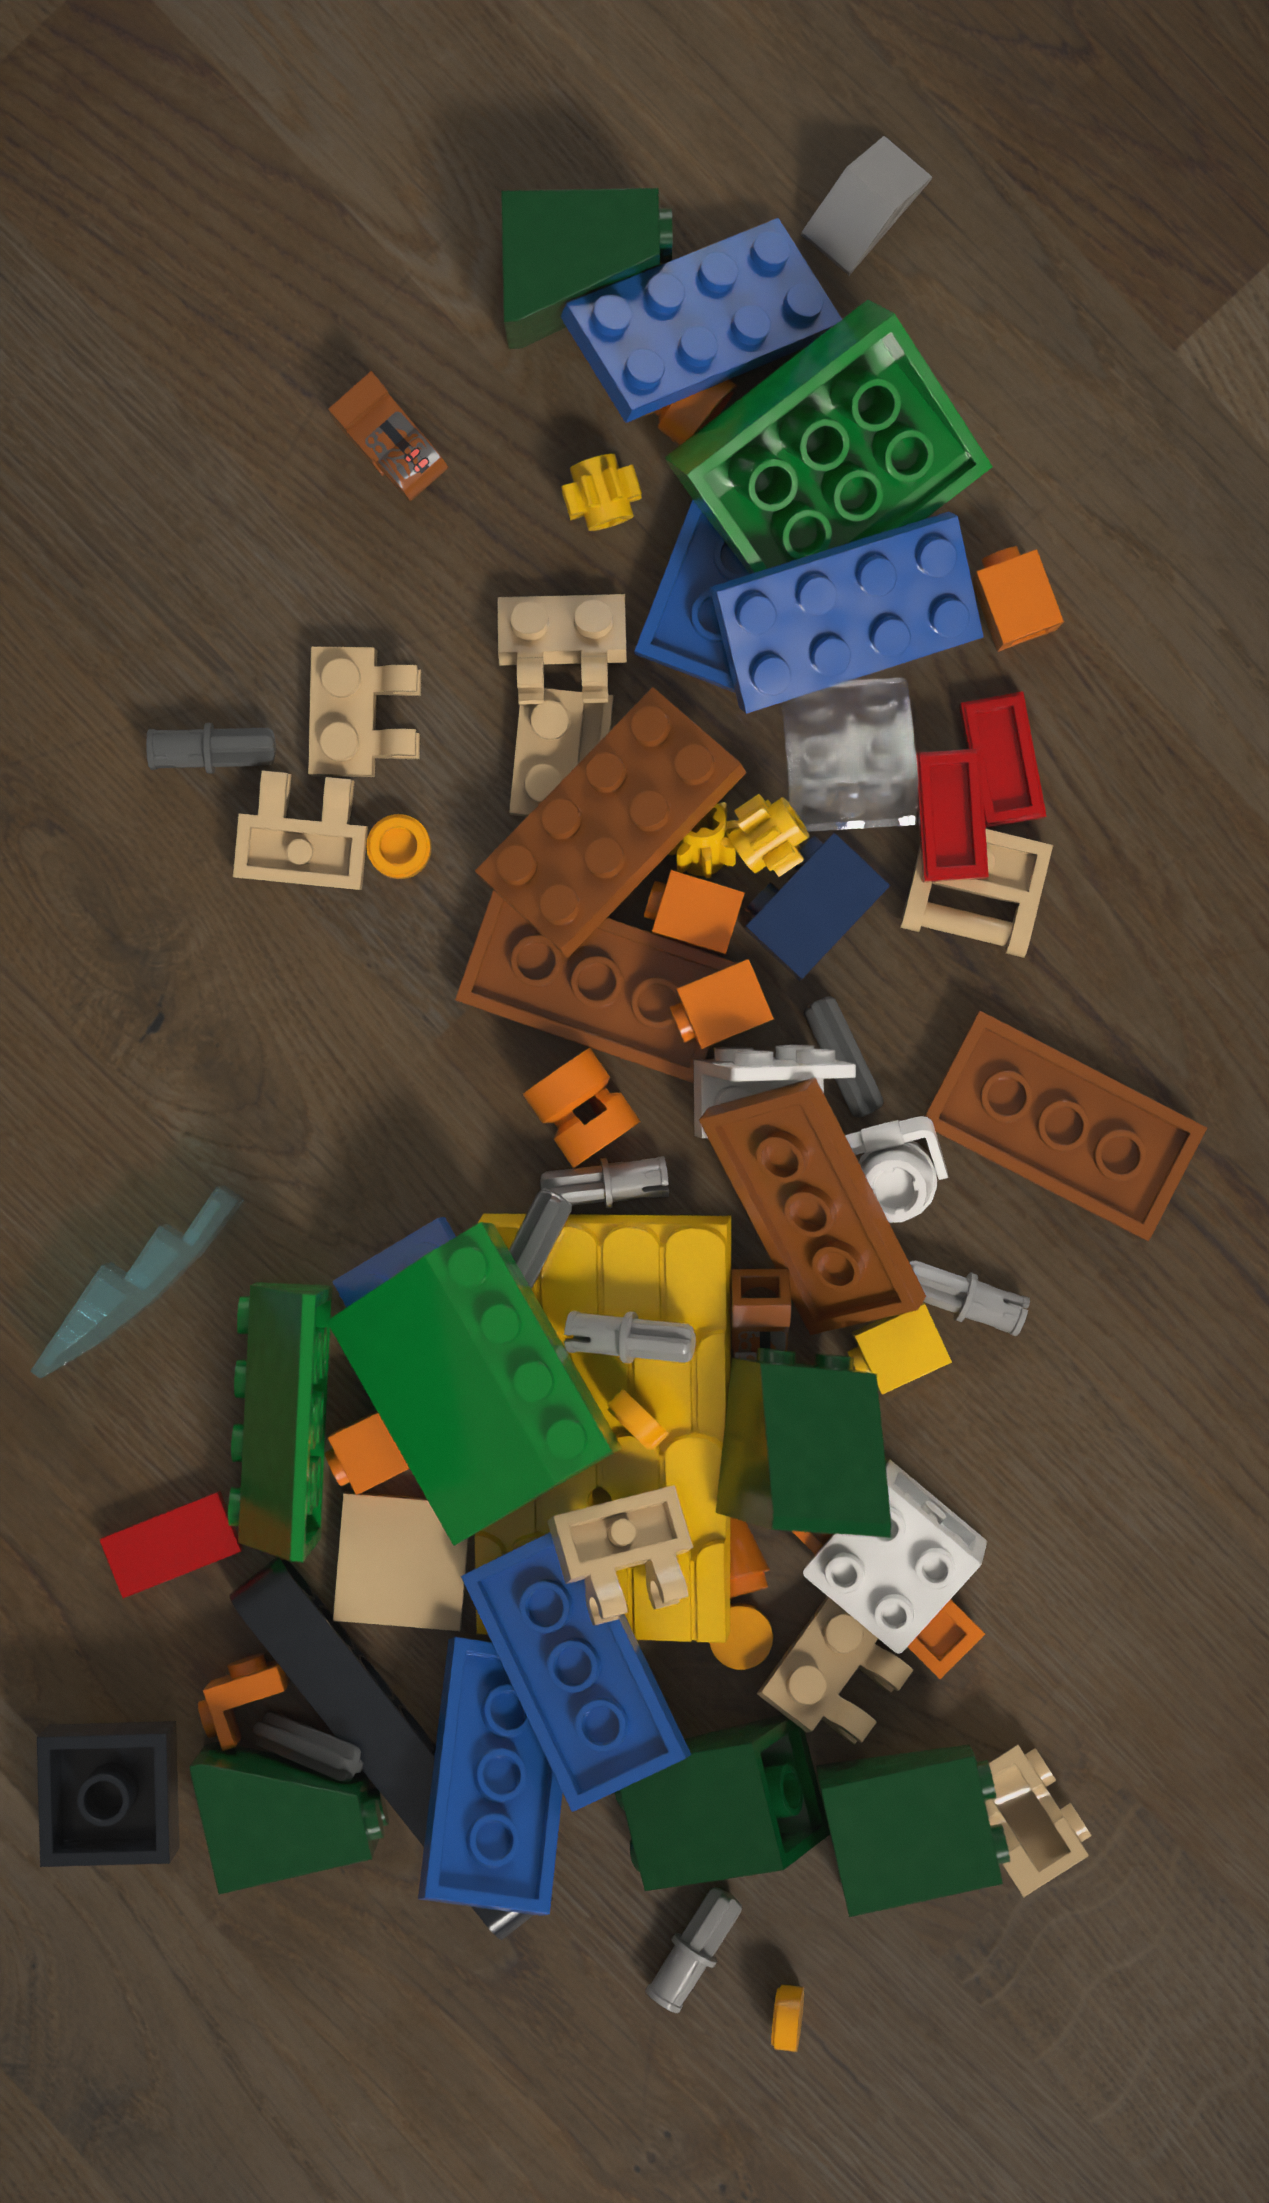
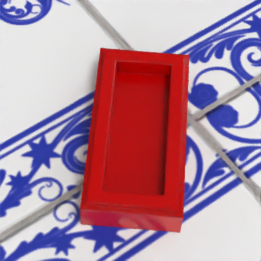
M1024 692L960 703L959 709L967 749H980L985 828L1045 818L1047 815Z
M980 749L916 753L914 758L923 883L987 879L989 872Z
M220 1490L99 1539L123 1599L243 1550L242 1544L238 1543V1534L235 1526H229L228 1509Z

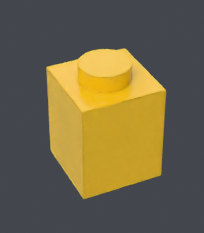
M922 1303L916 1311L882 1318L851 1332L857 1347L847 1351L849 1357H854L853 1367L855 1370L877 1374L878 1391L882 1395L952 1363L925 1303Z

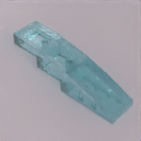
M224 1185L217 1186L185 1234H182L169 1224L160 1225L128 1273L112 1262L102 1264L30 1372L39 1378L51 1375L107 1341L156 1302L207 1250L245 1199Z

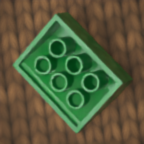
M870 300L862 303L664 457L698 508L749 574L926 519L993 467L895 313Z
M480 1222L424 1255L326 1321L453 1546L622 1449L493 1223Z
M257 1282L250 1285V1296H240L238 1303L237 1332L238 1334L248 1335L247 1360H237L235 1367L234 1395L235 1398H245L244 1424L234 1423L232 1431L231 1459L232 1462H242L241 1488L231 1487L228 1523L229 1526H239L238 1543L288 1561L304 1562L321 1540L331 1329L326 1321L332 1316L333 1286Z

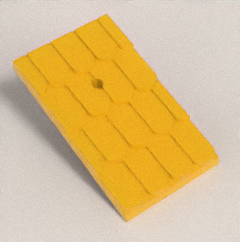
M483 1214L478 1223H493L509 1250L526 1214ZM570 1214L532 1288L535 1297L564 1347V1341L574 1337V1335H564L566 1320L571 1311L624 1317L626 1312L630 1311L636 1312L638 1318L643 1320L691 1325L694 1333H696L694 1355L692 1360L686 1363L634 1358L633 1362L628 1364L623 1363L620 1360V1356L568 1352L622 1449L476 1533L475 1569L549 1533L550 1529L547 1521L555 1515L675 1485L693 1548L687 1553L676 1555L686 1581L688 1597L679 1599L680 1602L678 1604L654 1610L646 1587L645 1564L617 1570L615 1572L627 1605L628 1612L625 1613V1616L637 1640L680 1642L697 1640V1642L726 1643L730 1634V1517L716 1513V1503L731 1374V1216ZM622 1389L669 1433L654 1450H648L607 1410L609 1408L607 1404ZM476 1609L477 1634H488Z

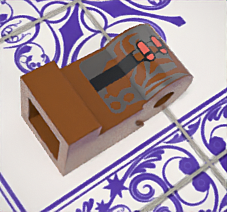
M372 371L328 409L335 424L382 476L385 475L409 502L449 468L441 455L389 395L388 390Z
M731 1269V1338L733 1358L756 1360L757 1348L787 1351L791 1319L789 1269ZM765 1287L772 1290L778 1298L741 1297L751 1288Z

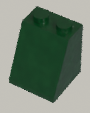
M659 188L502 191L504 325L509 349H522L566 328L560 317L566 303L660 266V263L672 261V208H659Z
M757 1348L756 1360L732 1358L716 1513L772 1530L890 1538L892 1523L877 1374L853 1369L854 1357L815 1353L814 1365L795 1363L796 1352L768 1348Z
M783 1714L685 1738L684 1740L691 1753L690 1756L615 1792L619 1806L625 1810L631 1834V1861L635 1869L641 1874L645 1891L783 1871L830 1835L805 1731Z
M220 1742L205 1744L189 1766L219 1895L372 1860L379 1839L384 1838L383 1826L389 1825L385 1798L377 1788L371 1789L369 1778L364 1771L355 1773L351 1782L341 1783L274 1753L241 1746L223 1751Z
M970 1744L816 1766L849 1917L1003 1884L999 1865L1011 1862L1002 1823L990 1826L985 1801L997 1798L988 1760L976 1762Z

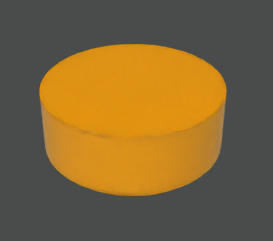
M393 814L382 818L372 827L367 838V853L373 866L383 875L394 879H406L418 874L428 863L431 855V840L427 830L419 821L408 815Z
M622 1389L607 1404L609 1407L607 1410L648 1450H654L669 1435L625 1390Z
M745 1603L731 1604L730 1634L726 1643H710L714 1656L723 1665L732 1669L746 1670L759 1665L768 1656L772 1647L773 1633L770 1622L766 1615L755 1606Z
M781 1984V1987L777 1988L771 2045L774 2046L775 2050L798 2051L803 2015L804 1987Z

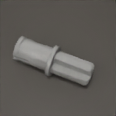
M664 1156L608 1163L607 1158H601L599 1166L546 1171L541 1175L540 1179L541 1190L557 1193L571 1203V1205L604 1202L605 1208H612L613 1202L638 1198L669 1197V1188L666 1186L669 1185Z
M916 1260L910 1262L927 1296L923 1301L924 1303L953 1312L954 1320L959 1322L967 1318L990 1325L1014 1336L1020 1333L1028 1314L1026 1309L1030 1305V1298L1006 1292L978 1281V1275L971 1272L965 1278Z
M571 1311L567 1317L564 1335H574L573 1339H566L564 1341L567 1352L620 1356V1360L628 1364L632 1363L634 1358L686 1363L692 1360L696 1346V1333H694L691 1325L643 1320L638 1318L636 1312L630 1311L626 1312L624 1317Z
M717 1887L710 1889L683 1933H675L673 1935L672 1942L675 1946L652 1983L645 1989L646 1994L665 2009L679 2013L683 2007L682 2004L706 1967L712 1968L716 1965L717 1959L714 1954L742 1912V1904L732 1894Z

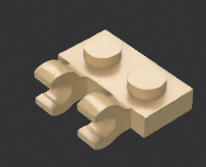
M625 594L498 597L499 666L517 665L519 705L544 704V664H581L583 703L608 702L607 663L627 662Z
M311 647L308 774L311 776L375 777V758L420 759V733H416L415 729L376 730L377 695L421 696L422 670L418 669L417 665H386L377 667L378 651L374 647Z
M262 771L258 815L239 814L233 877L362 890L368 827L349 825L355 781L342 778H325L322 822L286 818L290 798L292 774Z
M675 1485L555 1515L547 1521L565 1584L584 1579L586 1605L593 1626L618 1620L619 1615L628 1612L625 1597L615 1572L617 1570L645 1564L646 1587L654 1610L678 1604L680 1602L679 1599L688 1597L686 1581L676 1555L687 1553L693 1548Z
M826 1596L759 1689L757 1695L807 1733L812 1732L819 1721L822 1720L854 1745L857 1741L862 1743L877 1722L865 1711L839 1696V1693L856 1669L861 1670L889 1693H892L894 1689L899 1691L913 1672V1669L894 1654L877 1646L875 1643L878 1638L831 1598Z

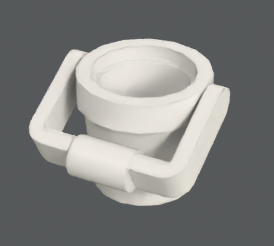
M919 1116L903 1121L895 1120L845 1135L855 1155L864 1153L860 1157L859 1164L890 1223L904 1222L921 1214L933 1200L937 1188V1176L939 1180L948 1178L933 1122L928 1117ZM926 1138L930 1153L912 1140Z

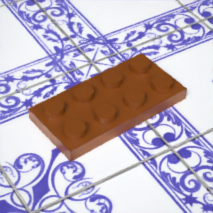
M652 687L475 872L492 890L568 958L747 772L735 757Z
M493 890L455 1000L694 1084V1060L706 1059L709 1047L700 1050L696 1038L687 1042L683 1041L670 1010V1006L680 1003L676 989L738 963L610 918H606L567 958Z
M977 1011L924 1114V1117L931 1119L935 1131L939 1135L1148 1242L1207 1130V1127L982 1011Z
M816 1077L708 1107L700 1117L699 1122L775 1268L789 1269L791 1299L810 1335L919 1309L927 1296Z

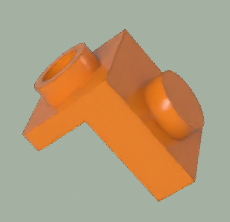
M264 1653L227 1665L230 1675L211 1680L203 1690L205 1700L198 1702L201 1722L208 1738L218 1736L223 1751L236 1747L241 1739L233 1708L284 1692L290 1683V1678L276 1660L266 1663Z

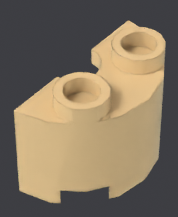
M1019 1745L989 1763L997 1798L987 1800L985 1804L990 1826L1002 1823L1011 1861L1004 1863L1003 1866L1022 1896L1025 1897L1088 1857L1089 1855L1081 1842L1092 1835L1071 1803L1061 1809L1057 1806L1046 1788L1054 1783L1056 1779L1037 1749L1034 1748L1024 1754Z

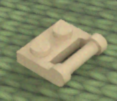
M986 829L989 872L987 879L923 883L921 847H919L900 928L919 932L922 926L1004 946L1006 947V954L1024 958L1031 939L1053 845ZM936 884L1017 904L1013 921L1009 922L928 902L931 885Z

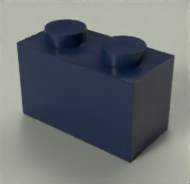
M835 833L824 844L814 835L799 851L804 860L793 867L797 871L795 875L780 890L770 882L745 908V911L753 919L746 925L744 930L798 981H801L890 887V884Z

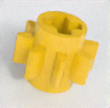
M605 454L589 458L570 467L574 483L561 486L570 520L584 516L588 531H596L624 523L634 517L630 502L642 499V492L633 465L619 468L616 455Z
M759 793L734 810L739 818L737 821L739 827L730 832L729 837L742 860L754 873L767 866L769 871L774 870L778 877H780L804 860L799 852L801 849L799 844L809 838V833L797 812L785 798L782 797L771 804L769 800L765 801Z
M721 802L716 804L668 854H677V872L683 873L687 871L693 875L705 876L707 879L719 871L724 864L732 867L736 864V849L730 840L729 833L738 828L739 825L736 820L727 821V803Z

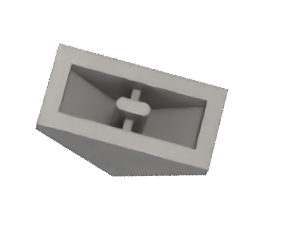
M883 136L845 168L801 232V235L850 276L927 186L932 176Z

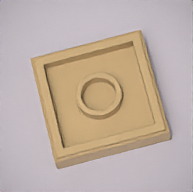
M345 1491L343 1493L333 1621L460 1631L465 1588L461 1576L466 1574L468 1539L453 1546L427 1498L372 1493L356 1495L355 1492Z

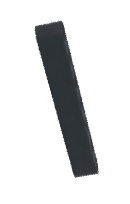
M280 1557L274 1558L229 1594L232 1604L338 1739L355 1745L360 1749V1760L364 1762L362 1770L424 1847L436 1744L340 1623L333 1621L332 1613L297 1569L288 1560ZM472 1907L484 1924L500 1940L505 1939L534 1916L532 1914Z

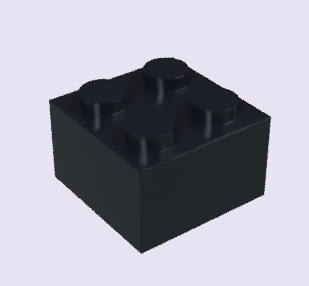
M176 1721L49 1724L37 1736L40 1867L170 1864L180 1848Z

